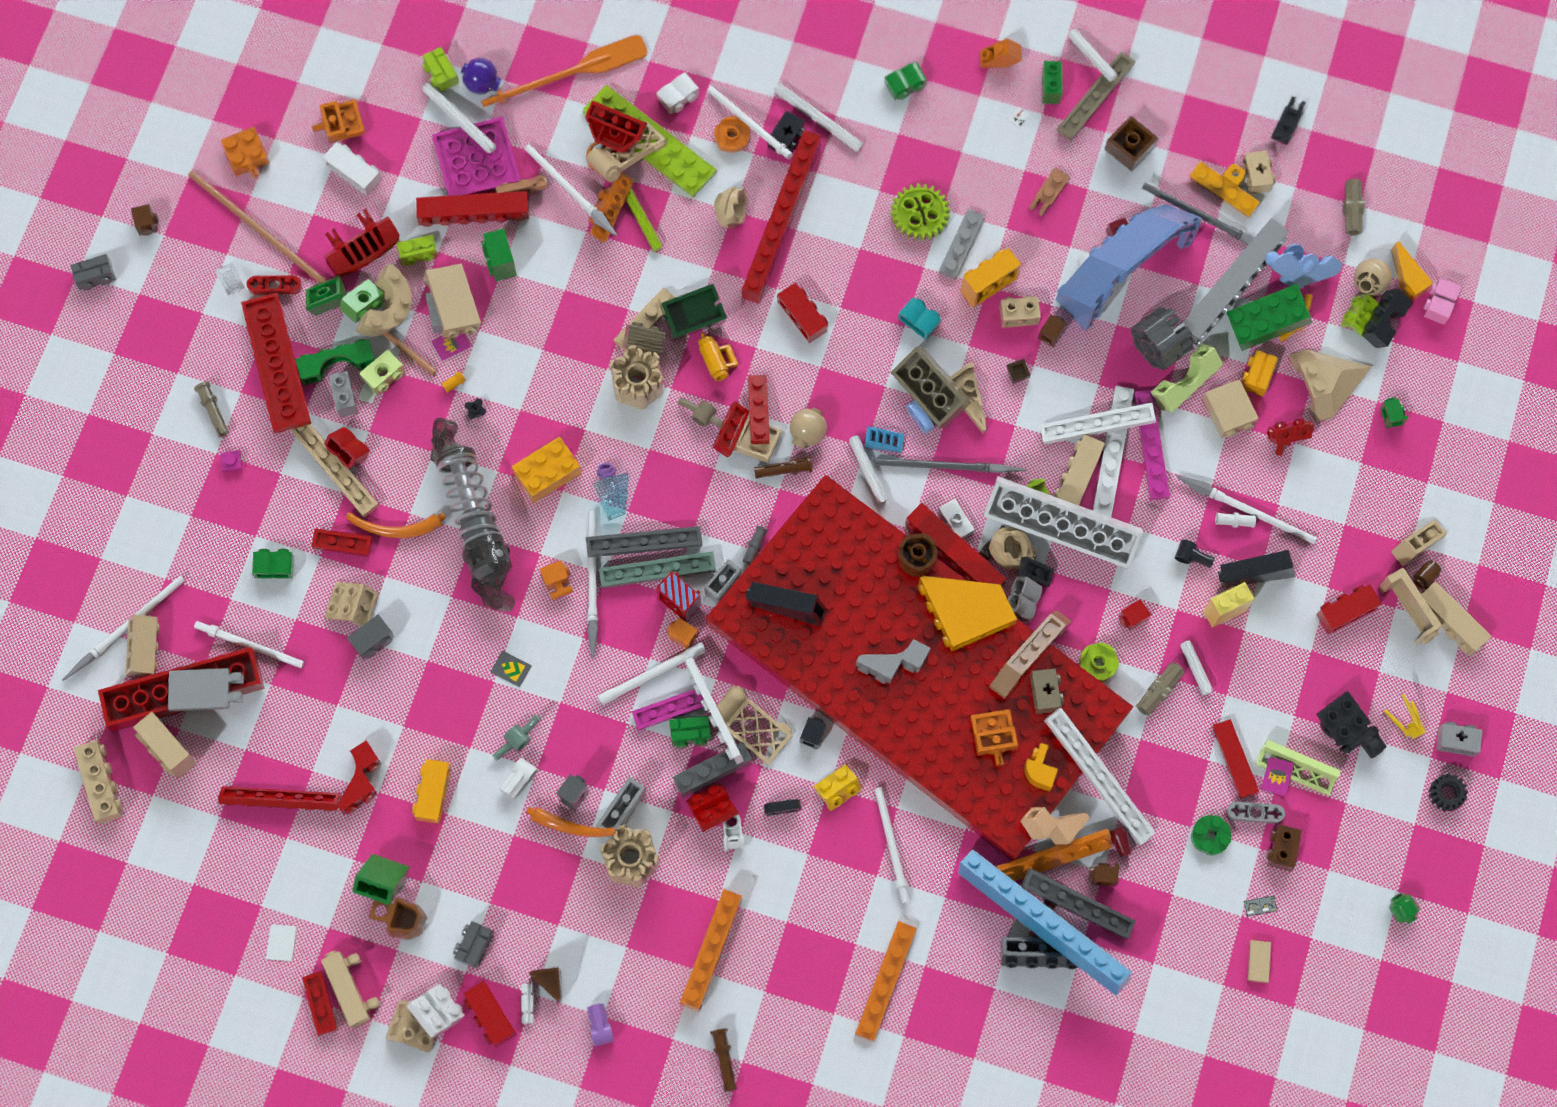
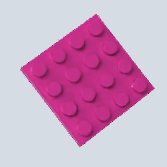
M503 116L474 124L495 144L496 149L492 153H487L461 127L432 134L448 196L483 194L496 190V187L503 183L512 184L520 180Z

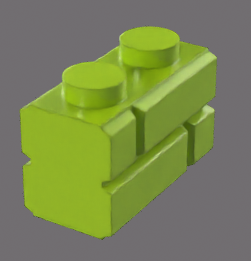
M442 47L422 56V68L426 74L429 73L431 75L429 79L434 88L438 87L439 91L443 92L460 83L458 75Z

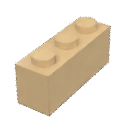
M134 614L129 618L125 666L126 676L146 677L156 672L157 661H155V654L158 651L156 635L159 633L157 617Z

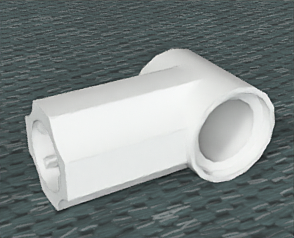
M520 758L500 790L510 798L515 799L525 784L534 778L538 769L523 758Z

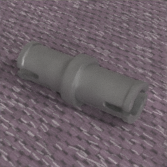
M756 526L751 541H748V549L742 559L744 563L750 565L757 557L759 550H762V542L768 532L766 528Z

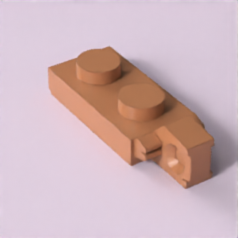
M543 175L536 176L530 180L522 179L512 184L503 183L496 187L497 193L527 191V194L530 195L534 194V191L547 189L548 187L546 177Z

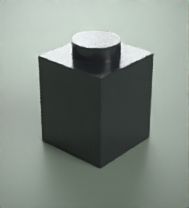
M808 717L799 743L818 750L827 726L824 720L818 717H813V719Z

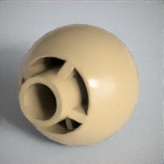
M1375 258L1362 261L1354 271L1355 286L1363 294L1367 293L1370 296L1383 293L1391 282L1389 266L1382 260Z
M813 407L812 410L806 408L795 413L789 426L793 437L791 443L803 450L806 446L820 443L827 432V422L822 416L823 412Z

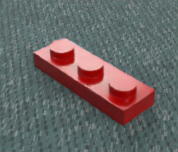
M735 401L730 405L713 444V449L727 458L731 456L749 415V410Z
M315 528L311 547L312 549L369 557L373 538L371 536Z
M319 971L303 976L302 980L317 1036L337 1031L338 1028L323 972Z

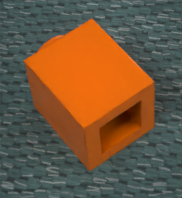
M677 618L675 622L672 621L667 628L668 638L685 649L690 648L698 636V629L680 618Z

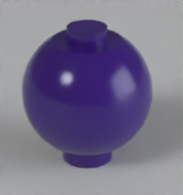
M474 58L468 64L464 63L460 72L463 74L462 81L464 86L470 92L479 95L487 94L491 90L496 92L502 80L497 76L495 65L485 58Z

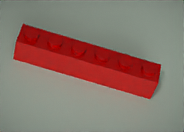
M527 191L416 197L417 221L419 225L424 227H430L435 224L448 226L452 223L466 225L470 222L484 224L488 221L500 223L507 220L524 221L529 219Z
M922 502L906 518V528L912 534L924 533L930 536L936 543L937 557L940 559L944 558L948 562V566L953 571H958L965 580L999 584L1001 587L1005 584L1007 578Z

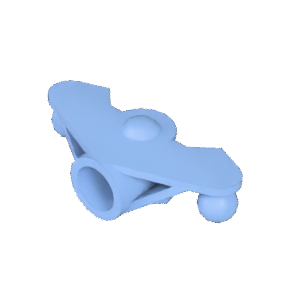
M1299 244L1288 246L1281 255L1276 252H1269L1265 256L1266 263L1281 275L1280 281L1288 286L1298 284L1299 289L1333 277L1342 269V263L1332 255L1319 260L1314 254L1304 255V249Z

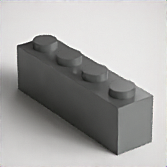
M744 742L736 745L744 760L739 764H736L734 758L730 760L726 751H723L673 776V782L681 798L683 799L751 765L752 757Z

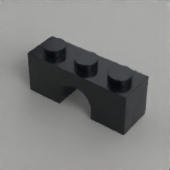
M1399 289L1386 290L1382 294L1379 304L1373 310V314L1366 323L1361 335L1375 348L1388 347L1396 333L1390 325V317H1405L1412 301Z

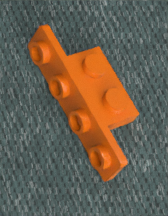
M623 172L612 183L611 187L602 189L598 193V200L596 205H594L598 211L603 212L612 227L634 182L632 178ZM590 217L588 221L593 224L590 235L603 243L606 242L610 232L595 224L593 218Z

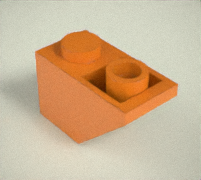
M1009 38L980 50V67L1008 68L1022 62L1021 45Z

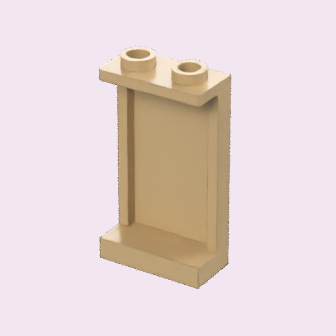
M462 264L426 270L424 281L425 285H429L443 328V338H455L461 334L467 333L471 335L476 333L480 328L481 321Z
M1404 568L1389 575L1378 589L1382 594L1390 589L1394 591L1422 633L1415 641L1416 645L1422 642L1424 645L1429 643L1439 634L1438 630L1442 627L1441 623Z

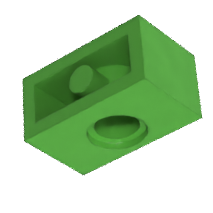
M367 279L341 298L340 310L354 323H357L370 309L378 310L383 305L384 292Z

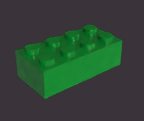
M1298 284L1226 312L1242 351L1313 323Z

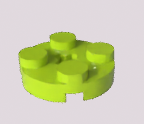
M1097 643L1089 645L1083 650L1079 662L1083 669L1099 681L1105 682L1116 673L1119 660L1116 651L1110 645ZM1099 658H1102V663L1104 665H1100L1099 667L1096 666L1094 659L1098 660Z

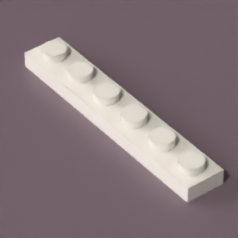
M1147 403L1041 424L1040 428L1045 445L1080 438L1084 434L1090 436L1156 423L1153 404Z
M692 658L686 660L688 668L685 671L689 679L694 678L696 683L693 684L697 695L702 694L704 699L701 700L705 711L710 710L712 715L709 716L713 727L718 726L720 732L717 735L722 744L726 742L728 748L725 751L729 759L734 758L736 764L743 762L744 760Z

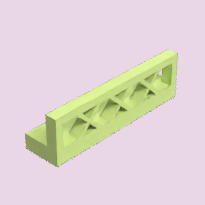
M1266 740L1255 764L1266 769L1267 764L1262 762L1265 753L1272 755L1274 758L1292 762L1294 767L1290 780L1327 796L1330 795L1333 785L1341 772L1336 768L1270 740ZM1304 769L1309 771L1312 778L1309 780L1301 779L1299 771ZM1323 777L1330 780L1328 788L1320 787L1317 779Z

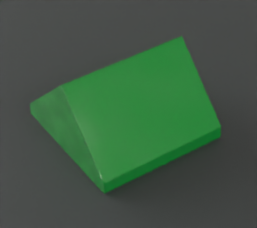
M340 275L306 289L307 311L317 316L340 306L341 298L347 295Z

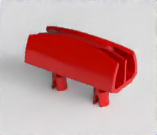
M367 209L363 210L366 219L359 212L356 216L366 229L347 242L342 241L335 228L332 229L335 238L329 232L325 234L334 248L324 255V259L336 277L339 275L340 277L346 276L367 266L385 254L400 240V234L388 216L379 222H374Z

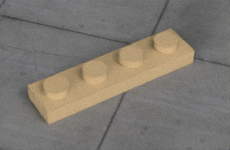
M662 288L629 324L632 325V322L642 323L644 328L650 329V326H655L663 317L660 308L661 303L676 297L665 288ZM626 327L614 338V343L620 348L623 346Z

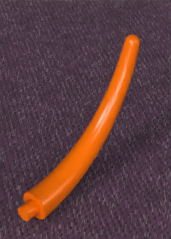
M442 512L437 516L433 513L425 520L416 524L388 527L367 522L352 513L346 514V519L361 529L389 538L422 536L443 526L441 522L446 519Z
M529 806L525 812L531 816V821L571 835L608 837L616 834L615 828H597L577 824L553 815L538 806L535 809Z

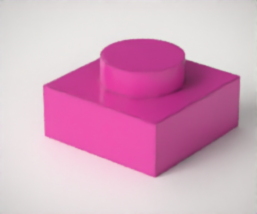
M240 450L221 453L223 473L243 471Z

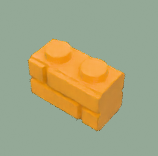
M1259 350L1256 351L1254 356L1250 355L1247 366H1250L1249 371L1244 372L1241 380L1244 383L1245 391L1253 392L1259 396L1265 395L1278 360L1277 357Z

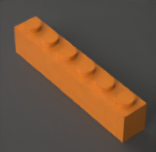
M723 888L680 1000V1005L700 1012L741 904L742 895Z

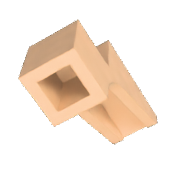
M1045 807L1031 808L1023 817L1021 823L1032 839H1047L1050 837L1055 845H1067L1073 842L1076 834L1084 828V824L1088 821L1089 816L1086 813L1054 818Z

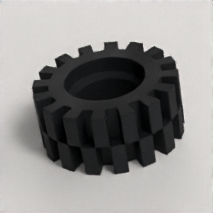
M1451 774L1441 775L1430 785L1431 788H1429V792H1431L1429 798L1433 799L1431 803L1433 805L1436 804L1437 809L1442 808V811H1453L1463 805L1464 801L1467 800L1466 794H1468V790H1465L1467 785L1466 783L1462 784V778L1457 779V775L1451 776ZM1443 786H1451L1455 790L1454 799L1448 800L1442 796L1441 789Z

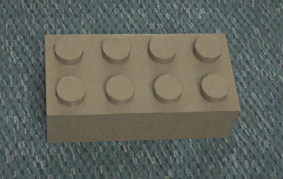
M916 346L890 372L939 428H946L972 403L968 396L924 347Z

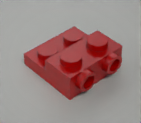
M721 783L717 785L712 784L707 790L699 794L694 793L686 800L690 812L703 832L738 815L736 807Z

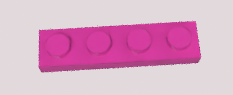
M695 689L631 712L637 729L640 731L704 708L701 700L704 698L702 694L697 695Z

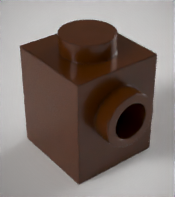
M149 204L131 208L134 225L139 236H147L158 231L156 224H159V220Z

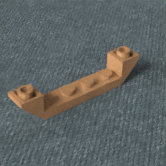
M1058 610L1050 613L1007 661L989 687L1005 699L1016 687L1019 679L1057 636H1061L1072 624V621Z

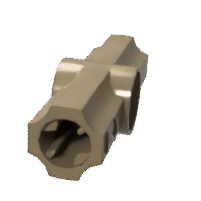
M1350 179L1345 182L1343 215H1345V233L1349 236H1356L1363 232L1362 216L1364 214L1365 202L1362 199V181Z
M1172 662L1162 675L1154 680L1147 689V693L1136 705L1143 715L1149 717L1158 707L1159 703L1167 698L1174 685L1185 673L1182 667Z

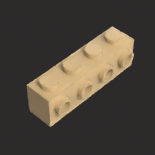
M97 740L74 747L95 822L101 825L121 818L123 805L120 799L117 800L116 792H118L116 782L112 781L110 774H113L110 763H107L105 756H107L105 745H101Z

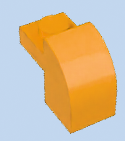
M1041 743L1039 748H1034L1031 757L1034 761L1026 760L1024 771L1026 778L1032 785L1050 792L1058 769L1043 764L1048 745Z

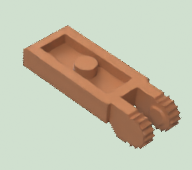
M1054 168L1036 194L1029 209L1033 211L1040 201L1044 205L1041 207L1039 215L1043 216L1047 209L1053 205L1069 181L1070 176Z

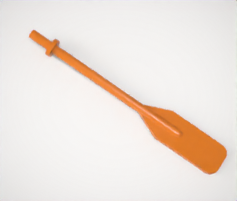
M639 35L624 38L592 50L574 67L503 93L501 90L496 91L497 95L481 100L483 108L500 102L502 105L505 104V99L576 73L602 74L645 58L647 56V47L643 38Z

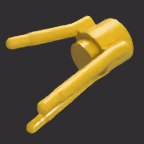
M1402 694L1404 703L1413 722L1407 724L1408 729L1387 709L1384 710V713L1404 732L1406 737L1411 736L1412 739H1415L1426 733V730L1421 722L1414 701L1409 703L1406 695Z

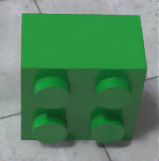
M505 229L484 233V241H481L490 276L494 275L495 282L517 276Z

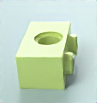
M386 350L359 374L362 381L378 395L380 392H385L394 380H399L405 370L402 363L389 350ZM383 371L388 372L385 376H379Z

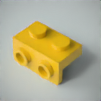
M846 764L813 786L830 811L839 807L862 790L858 778Z

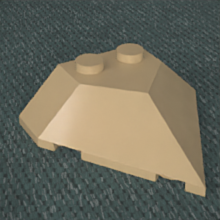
M1307 349L1289 355L1295 372H1301L1311 396L1312 402L1309 407L1315 422L1333 418L1372 368V366Z

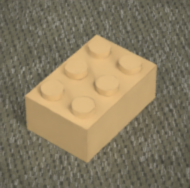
M153 712L149 713L133 727L137 731L135 734L137 739L146 748L149 747L147 750L160 762L159 764L171 777L175 774L180 778L197 764Z

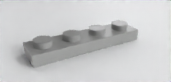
M967 209L939 269V274L956 280L985 215Z

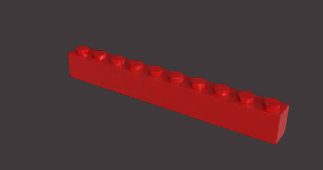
M806 130L803 131L743 284V299L760 303L821 146V135Z

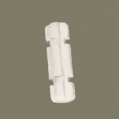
M523 984L521 986V993H523V1024H532L534 1022V1015L532 1014L534 1012L533 984Z

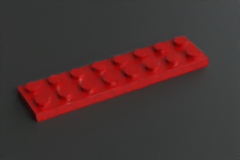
M278 293L241 302L274 434L312 424Z

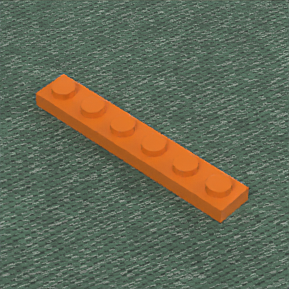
M1104 829L1075 839L1070 844H1061L996 866V868L1013 881L1025 878L1028 869L1040 873L1112 848L1110 832L1108 829Z
M898 921L855 1035L874 1042L917 928Z

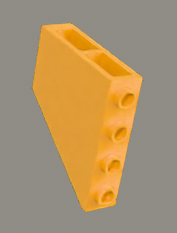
M928 576L920 577L919 592L922 596L925 595L927 599L926 606L930 613L933 612L936 618L934 619L935 625L938 630H942L944 635L942 637L946 647H950L951 651L1015 625L1017 621L1008 599L999 584Z

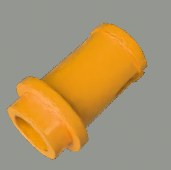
M460 371L458 373L454 372L455 375L441 383L447 393L460 384L463 385V382L466 381Z

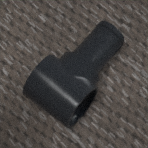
M1185 539L1180 541L1175 555V560L1180 563L1191 564V562H1197L1208 568L1212 566L1215 557L1200 552L1194 542Z

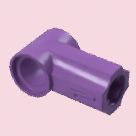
M604 1003L587 1007L594 1047L614 1042Z

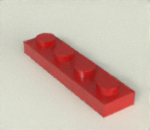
M748 375L750 443L770 444L767 375Z

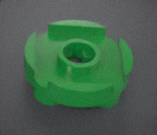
M1207 815L1201 817L1194 824L1191 831V841L1198 851L1210 856L1218 855L1231 843V830L1222 817ZM1208 830L1216 833L1215 840L1206 837Z

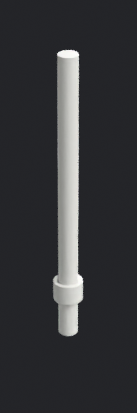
M196 621L194 625L195 629L208 633V636L219 637L245 648L252 647L256 652L302 669L305 661L220 630L218 626H209L199 621Z
M882 787L874 790L896 876L895 884L896 888L899 889L902 904L910 902L907 892L908 883L903 875Z

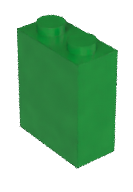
M372 854L356 874L352 892L390 905L406 883L409 866Z

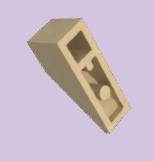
M1434 519L1405 538L1391 553L1402 566H1405L1442 539L1447 533Z

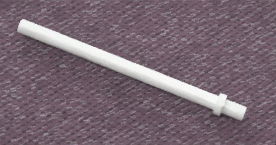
M713 86L708 88V92L773 146L779 155L782 154L787 159L792 157L793 154L787 149L785 144L779 143Z

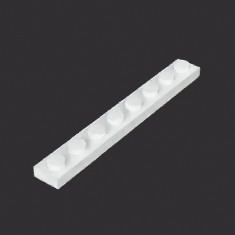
M1115 386L1111 411L1131 407L1134 389ZM1127 428L1107 432L1093 511L1112 517Z
M1058 708L1044 720L1136 843L1142 845L1156 832L1062 708Z

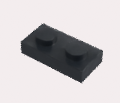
M1021 557L1017 575L1028 577L1043 587H1050L1054 569L1029 557Z

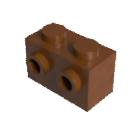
M1280 824L1271 830L1269 840L1272 841V845L1266 853L1267 866L1290 872L1295 868L1302 830Z

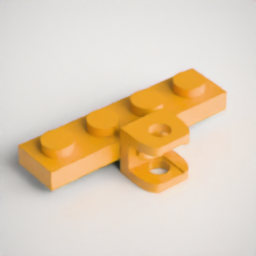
M1200 161L1189 175L1195 182L1248 218L1251 217L1260 204L1258 200L1239 188L1245 179V170L1235 163L1230 165L1223 176H1221Z

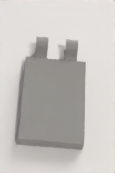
M229 669L169 671L168 710L229 709V703H243V694L241 692L230 693V684H243L244 675L240 672L230 674Z

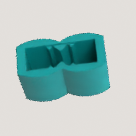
M912 297L898 313V319L923 339L927 340L940 325L942 319L937 311L926 308V304L921 299Z

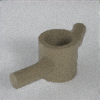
M684 398L678 400L679 405L694 412L691 418L697 424L707 427L711 422L719 429L721 428L723 421L714 416L717 410L711 404L701 401L699 406Z

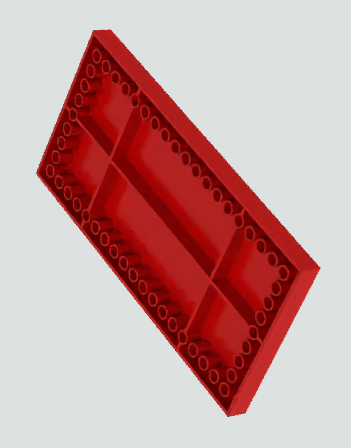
M825 474L705 618L706 625L1008 859L1014 861L1032 840L1021 823L1023 817L1031 808L1045 807L1051 815L1083 774V771L1044 721L1053 712L1036 714L1030 680L1031 672L1056 669V674L1060 675L1061 686H1058L1059 693L1063 694L1064 705H1061V708L1096 754L1104 747L1134 706L1052 644L1019 679L1016 687L1005 699L989 686L1007 661L1034 631L1017 619L1015 625L951 651L950 647H946L942 637L944 635L942 630H938L935 625L934 619L936 618L933 612L930 613L926 606L927 599L925 595L922 596L919 592L920 577L907 574L898 563L899 547L907 535ZM936 559L933 569L926 575H923L967 581L939 559ZM752 582L817 595L826 607L821 627L753 607L746 600L747 589L751 586ZM913 639L931 648L919 673L916 671L910 672L901 664L891 684L879 682L875 679L876 676L870 673L864 674L856 666V661L860 655L899 654L909 647ZM1048 688L1044 689L1048 695L1051 693V691H1048ZM1010 709L1018 747L1017 749L1003 752L1004 765L996 766L994 754L977 755L970 717L971 715ZM1041 743L1048 745L1043 764L1058 769L1050 792L1032 785L1026 778L1024 771L1026 760L1034 761V759H1031L1034 748H1039Z

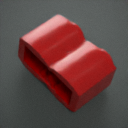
M346 427L330 433L324 442L328 451L337 456L340 462L350 469L365 461L370 452L367 446L362 441L356 439L355 435Z

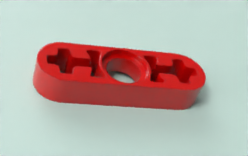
M294 275L251 276L246 282L249 292L254 295H269L273 293L289 295L297 294L302 289L300 279ZM273 281L279 282V286L276 289L269 288V285ZM258 282L259 285L254 289L252 285ZM292 282L296 283V285H294V288L290 287Z

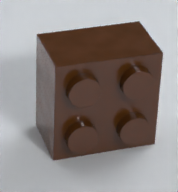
M1130 116L1107 139L1104 150L1132 172L1154 150L1158 137L1134 117Z

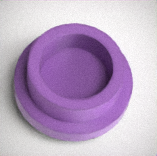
M611 463L600 464L596 471L597 476L602 479H610L616 472Z

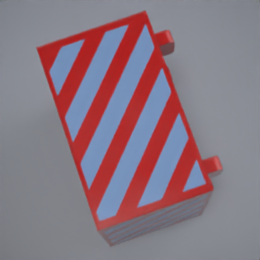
M671 571L656 587L657 599L685 622L701 607L700 591H695L679 578L678 572L673 573Z

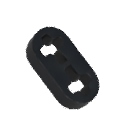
M800 799L771 802L763 805L765 816L793 813L802 810Z

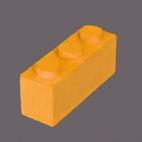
M426 759L425 764L421 765L420 776H422L421 783L417 784L416 788L418 800L417 803L414 802L412 814H415L414 817L417 821L440 824L451 771L449 762Z

